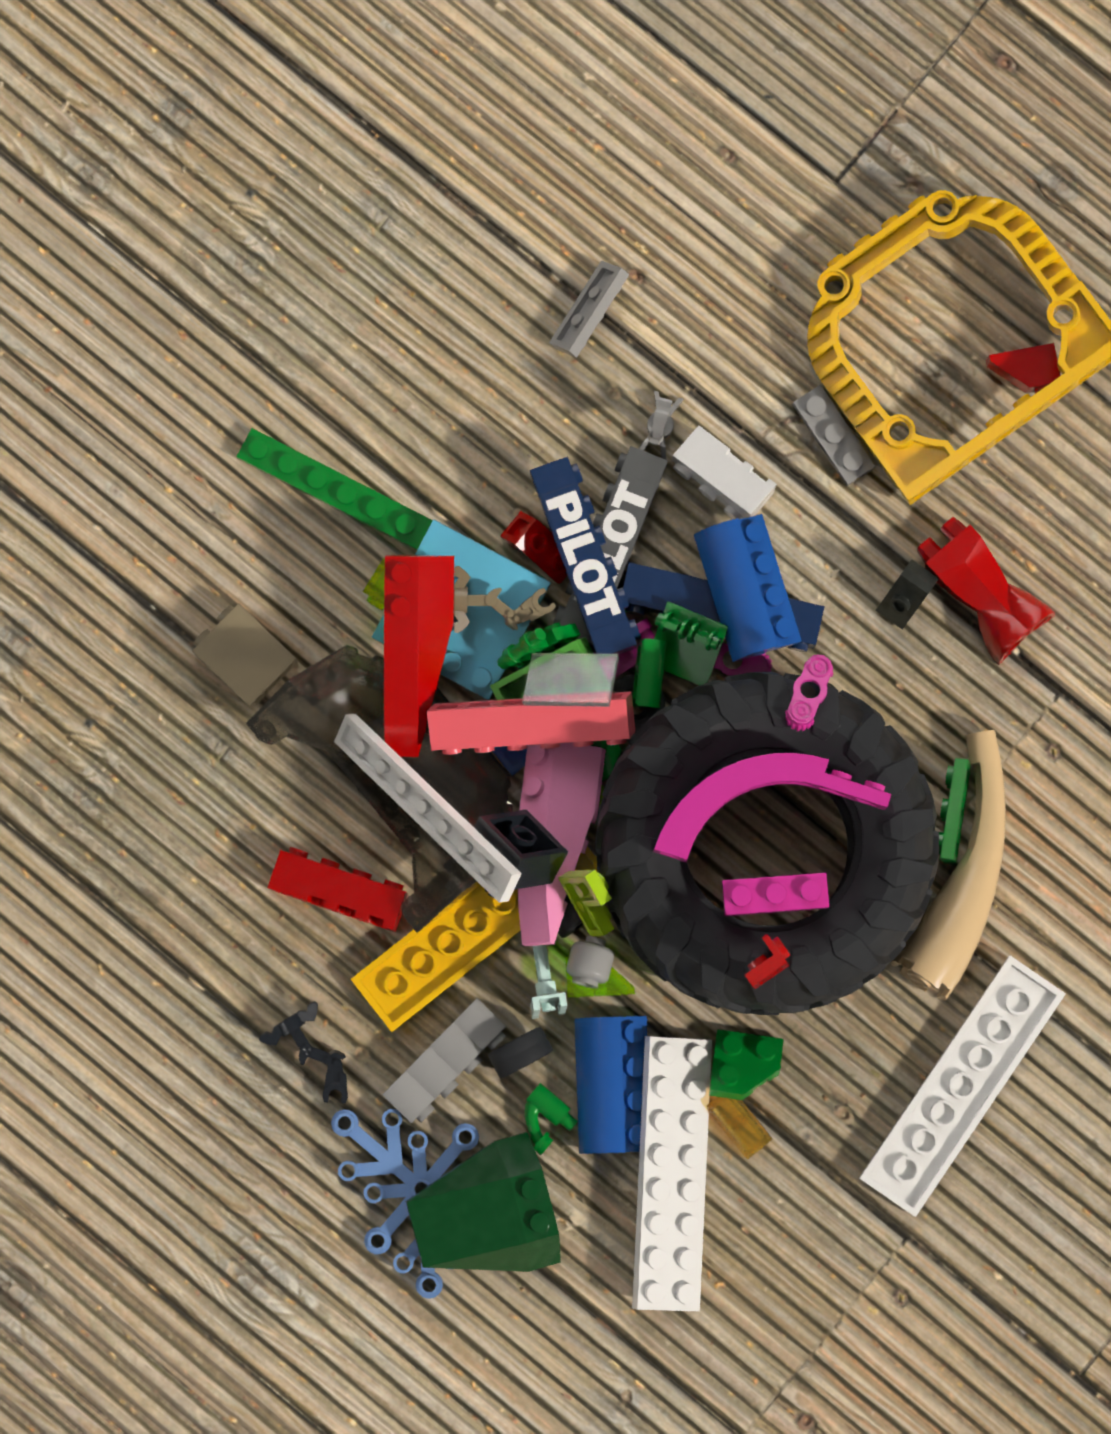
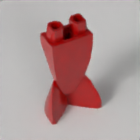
M952 517L940 528L941 533L950 542L941 549L929 537L917 547V552L925 563V569L939 578L937 583L955 599L977 612L979 628L986 649L994 661L1000 665L1029 634L1055 617V612L1031 593L1008 584L1002 570L979 533L971 524L966 527L955 517Z

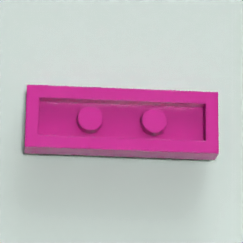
M827 873L722 880L725 916L829 908Z

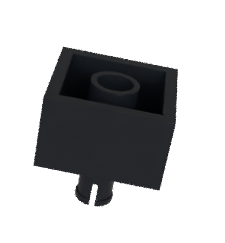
M527 809L479 816L474 826L490 844L522 873L514 890L553 883L568 854V851Z

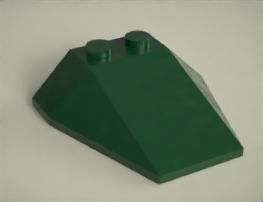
M527 1132L491 1142L405 1201L423 1268L530 1272L561 1263L559 1231L546 1180Z

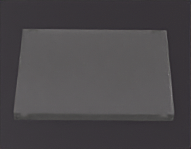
M532 653L522 701L523 705L610 707L619 660L618 654Z

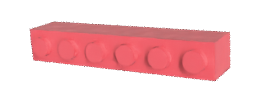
M632 692L433 704L427 710L431 751L442 750L444 755L458 754L462 752V749L474 748L476 753H485L495 750V747L507 746L509 751H519L527 749V745L540 744L542 749H552L560 747V743L573 742L574 747H586L593 745V741L606 740L608 745H619L626 743L627 739H630L635 733Z

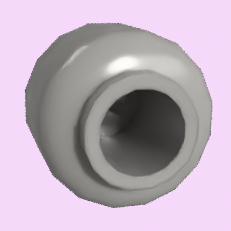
M587 936L585 941L575 942L572 945L566 971L572 977L573 983L584 987L598 988V984L608 981L614 953L605 947V940Z

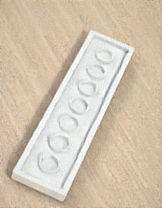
M1008 956L859 1179L916 1217L1066 993L1012 956Z
M645 1036L632 1309L700 1311L712 1040Z

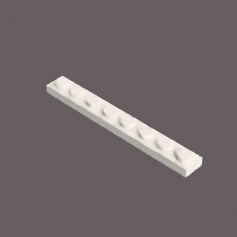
M346 714L334 742L499 903L509 901L522 873L356 714Z

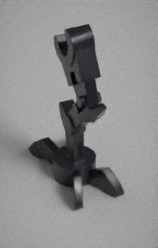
M317 1002L307 1005V1010H300L274 1026L272 1033L266 1031L260 1035V1042L268 1045H277L281 1036L285 1037L291 1034L300 1049L299 1061L301 1065H304L307 1057L328 1066L323 1101L328 1103L330 1091L336 1089L342 1094L341 1102L346 1103L348 1099L347 1075L344 1073L341 1059L346 1058L345 1054L338 1050L327 1052L312 1047L300 1028L306 1021H315L318 1011Z

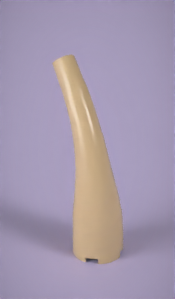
M995 730L966 735L970 765H974L976 784L975 815L967 851L924 913L916 931L905 942L906 946L890 962L895 967L902 965L903 967L899 973L924 992L930 987L938 990L937 998L946 1001L962 978L976 950L987 922L1001 869L1005 840L1006 807L1004 777Z

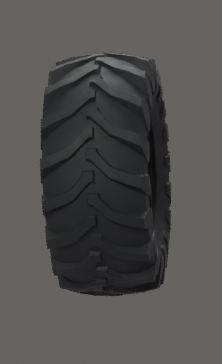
M749 672L727 676L725 681L714 680L676 697L671 701V705L657 711L629 740V745L618 757L606 782L602 794L603 799L598 810L595 838L597 872L608 883L609 888L607 891L612 899L606 904L622 937L628 940L634 953L664 982H670L680 992L718 1009L723 1007L736 1013L779 1015V1013L803 1012L833 1003L837 999L852 994L863 987V984L878 976L906 946L905 942L916 931L932 895L930 888L936 876L938 866L939 832L935 831L937 814L933 796L925 775L919 774L918 760L906 741L891 725L885 726L882 715L875 709L844 690L838 692L830 683L827 684L826 698L819 704L815 714L814 724L809 729L806 728L805 731H796V728L791 729V725H787L785 711L788 709L793 697L794 682L801 675L785 673L782 676L776 672ZM805 682L800 687L801 693L807 698H815L820 693L818 685L814 682ZM773 753L813 755L829 759L825 773L831 774L832 770H838L852 775L851 781L862 785L865 784L866 780L884 785V792L891 794L888 807L885 810L827 792L838 808L845 826L847 836L846 865L841 881L829 899V908L820 909L814 914L796 922L782 925H757L741 921L732 916H725L724 912L707 899L699 889L691 875L687 861L683 862L653 852L664 825L682 799L710 775L744 759ZM768 934L771 940L778 936L790 953V956L785 959L789 967L757 989H754L745 977V974L750 971L747 965L763 954L767 958L773 955L761 937Z

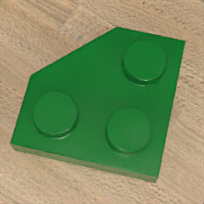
M717 1029L709 1096L743 1100L751 1095L754 1089L766 1081L769 1082L777 1077L781 1069L784 1039Z

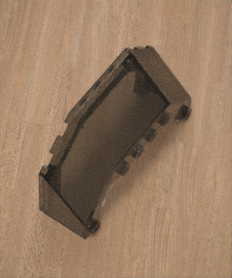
M345 645L290 678L246 724L255 736L266 744L274 745L287 737L325 750L330 754L336 764L357 787L358 791L375 809L380 818L384 820L400 842L411 853L414 893L403 901L401 909L405 920L418 933L457 903L479 883L334 742L346 714H356L385 742L384 658L375 655L371 659L358 654L357 648ZM437 687L432 705L450 703ZM427 723L419 757H401L473 827L479 816L513 811V803L508 802L507 791L511 787L510 775L491 752L476 753L474 748L462 749V752L458 754L444 755L442 750L431 751Z

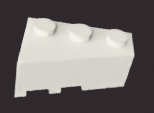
M698 425L673 454L674 470L686 480L692 477L701 485L698 488L699 491L709 500L714 501L717 498L726 506L724 512L730 518H739L740 520L755 516L773 495L777 484L771 479L765 482L752 471L754 467L746 460L744 463L741 462L730 452V448Z

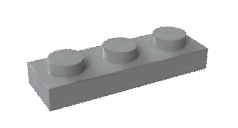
M601 261L549 344L556 350L577 358L594 329L604 317L615 296L620 292L629 274L621 267Z
M821 384L793 402V407L846 486L875 468V465Z

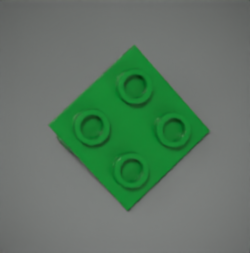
M667 601L664 612H660L656 618L655 625L658 626L654 637L655 640L667 641L664 671L699 686L708 683L728 626Z

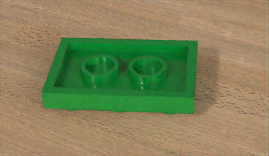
M955 758L954 766L948 765L945 785H947V789H950L949 799L943 798L940 818L945 822L944 832H939V855L945 864L957 865L971 765L968 759Z

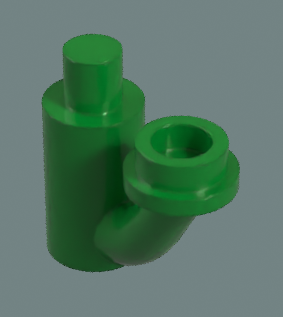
M539 1083L525 1100L524 1117L530 1138L534 1144V1150L541 1156L553 1142V1139L549 1137V1132L542 1135L538 1121L539 1113L553 1125L557 1126L560 1123L568 1131H571L578 1121L568 1113L571 1110L568 1105L542 1083Z

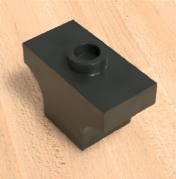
M911 560L875 611L903 630L939 578L914 560Z

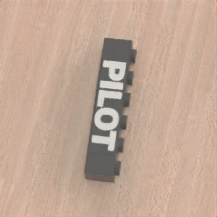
M630 446L628 454L621 452L614 470L620 474L615 485L612 483L608 484L602 499L603 502L607 503L603 515L597 513L593 521L594 527L600 525L606 544L601 546L605 558L611 556L618 575L612 578L616 589L619 587L668 460ZM569 582L565 593L571 596L566 607L559 606L553 624L560 623L561 626L575 623L581 634L575 640L586 637L591 648L594 649Z

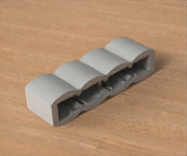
M477 998L382 1095L410 1123H413L416 1119L422 1123L435 1110L431 1103L439 1095L445 1099L459 1085L455 1079L463 1071L469 1075L482 1062L478 1055L487 1046L493 1050L506 1037L502 1032L506 1026Z

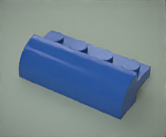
M760 514L740 520L739 518L732 519L695 533L694 539L720 622L728 626L725 638L732 661L751 658L768 651L800 643L802 641L763 515Z
M647 1016L574 1018L579 1154L640 1152Z

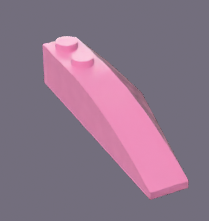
M573 742L560 743V747L552 749H542L540 744L527 746L520 810L527 809L568 851V854L553 883L518 889L521 940L524 946L552 945L555 943L568 904L565 901L566 892L558 877L568 871H575L580 853L585 854L589 842L585 838L590 823L595 824L598 815L606 750L595 746L574 747Z

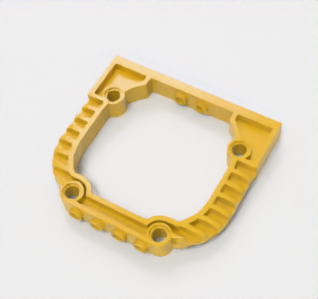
M938 190L927 198L922 195L909 204V210L900 217L893 215L881 225L882 230L874 236L867 234L854 244L855 249L846 256L841 253L830 260L827 264L828 268L819 276L817 281V288L821 297L812 311L807 333V346L811 364L821 383L909 505H912L1111 363V320L1083 282L1078 280L1036 222L1019 207L999 198L974 195L957 199L952 192L947 190ZM943 203L950 205L952 211L949 215L940 217L934 213L937 205ZM969 227H975L995 234L1014 252L1049 300L1047 325L1054 334L1061 336V348L1057 365L1062 375L1032 397L1026 394L1019 398L1012 405L1014 410L1005 416L999 413L985 424L987 429L955 451L948 440L932 439L918 435L913 421L908 416L903 414L889 416L847 360L840 345L839 323L840 319L849 314L858 305L862 296L861 284L929 236L937 239H950ZM832 281H840L844 284V287L840 293L830 294L826 291L827 285ZM1059 310H1068L1072 313L1073 317L1068 323L1061 324L1055 320L1054 315ZM897 426H904L909 430V434L904 440L897 441L891 437V431Z

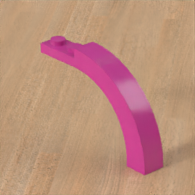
M773 753L755 756L720 769L694 787L669 816L653 852L686 862L698 833L717 810L739 795L765 786L781 784L807 786L882 810L888 807L891 794L884 792L885 786L876 782L866 780L865 784L862 785L851 781L852 775L838 770H832L831 774L825 773L829 759L798 753Z

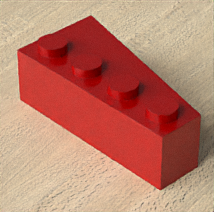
M290 847L288 852L280 850L267 886L269 890L396 933L409 896L406 891H403L404 885L385 879L383 884L371 880L372 874L353 868L352 873L340 870V863L326 858H321L320 863L307 859L308 852L294 847Z

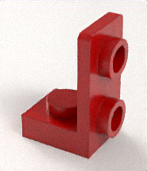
M520 511L500 537L507 544L522 551L554 582L562 583L567 574L552 533L536 518Z

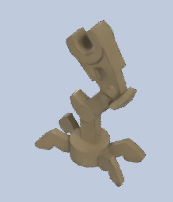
M456 566L454 569V576L458 577L454 584V616L458 620L454 623L455 633L461 632L470 623L465 614L467 613V606H491L504 617L505 625L512 630H518L516 624L528 620L532 622L550 613L556 607L554 602L547 607L539 605V597L546 592L544 588L538 589L516 610L511 609L497 598L502 591L501 588H495L487 595H468V586L466 584L471 577L460 566Z

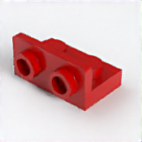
M768 934L761 937L773 955L767 958L763 954L747 965L750 971L745 974V977L754 989H757L789 967L785 959L790 956V953L778 936L771 940Z

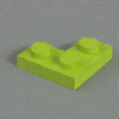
M595 869L568 871L558 877L590 936H605L614 930L610 922L611 914L604 905L612 898L607 891L609 888L608 883Z

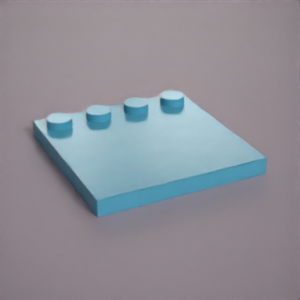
M435 519L432 521L415 555L454 556V569L456 566H460L471 577L466 584L468 586V595H487L491 590L501 588L502 591L497 598L513 610H516L538 589L544 588L546 592L538 599L540 605L552 583ZM454 576L455 584V582L458 580V577ZM467 606V613L465 614L470 623L459 633L454 632L453 624L440 674L490 700L493 694L490 685L498 682L506 670L498 666V658L502 656L503 650L509 645L519 643L520 637L525 634L531 621L528 620L516 624L518 630H512L505 625L504 617L491 606ZM384 614L372 635V638L383 644Z

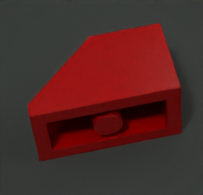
M1054 343L991 354L986 359L987 368L1025 393L1035 392L1036 394L1061 376L1057 365L1058 359Z

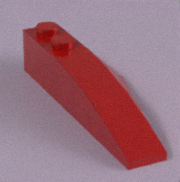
M385 556L384 740L400 757H419L428 723L427 710L433 703L454 624V556Z

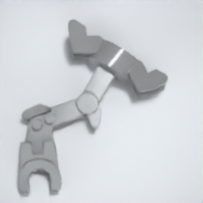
M654 390L656 410L647 422L649 436L644 440L639 449L644 451L649 443L654 445L660 444L661 458L667 460L664 439L672 433L674 422L671 416L684 399L678 398L672 405V400L661 398L659 392Z

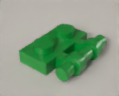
M554 623L544 629L537 628L534 631H528L520 637L519 643L516 645L511 644L503 650L502 656L497 660L498 666L501 669L517 666L520 670L571 643L581 634L575 623L561 626L560 623Z

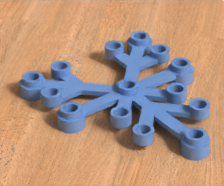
M344 1109L334 1114L331 1120L333 1131L339 1136H350L379 1161L367 1163L344 1161L338 1168V1175L342 1180L352 1181L356 1177L394 1174L404 1182V1184L392 1185L370 1183L365 1187L364 1197L370 1203H377L387 1198L406 1197L381 1227H374L366 1233L364 1244L369 1252L383 1254L390 1248L392 1243L391 1235L409 1215L405 1201L417 1194L415 1186L418 1183L423 1182L429 1186L444 1174L463 1150H471L477 1145L479 1133L473 1125L464 1123L454 1129L452 1133L453 1142L428 1171L425 1151L428 1137L422 1131L412 1132L408 1137V1146L412 1149L413 1173L402 1162L400 1125L403 1118L398 1110L389 1109L382 1116V1123L386 1127L388 1150L359 1127L358 1117L353 1111ZM391 1112L396 1113L399 1118L398 1123L394 1126H390L386 1122V1116ZM343 1116L351 1120V1126L347 1130L341 1129L338 1125L339 1119ZM464 1130L469 1131L472 1135V1140L467 1144L459 1140V1134ZM416 1134L424 1138V1144L420 1148L414 1147L411 1143L412 1137ZM350 1164L354 1167L355 1173L352 1177L348 1178L342 1174L344 1165ZM376 1186L379 1188L380 1197L378 1199L369 1198L368 1189L370 1187ZM376 1234L384 1238V1244L381 1247L372 1245L371 1239ZM415 1239L403 1253H399L394 1258L393 1266L397 1272L407 1273L413 1268L414 1260L419 1256ZM405 1256L409 1259L410 1266L407 1269H400L398 1267L397 1260L399 1257ZM421 1263V1274L416 1280V1290L422 1297L431 1299L438 1296L442 1291L443 1280L435 1272V1268H423ZM428 1278L433 1279L436 1283L435 1289L430 1292L423 1288V1281Z

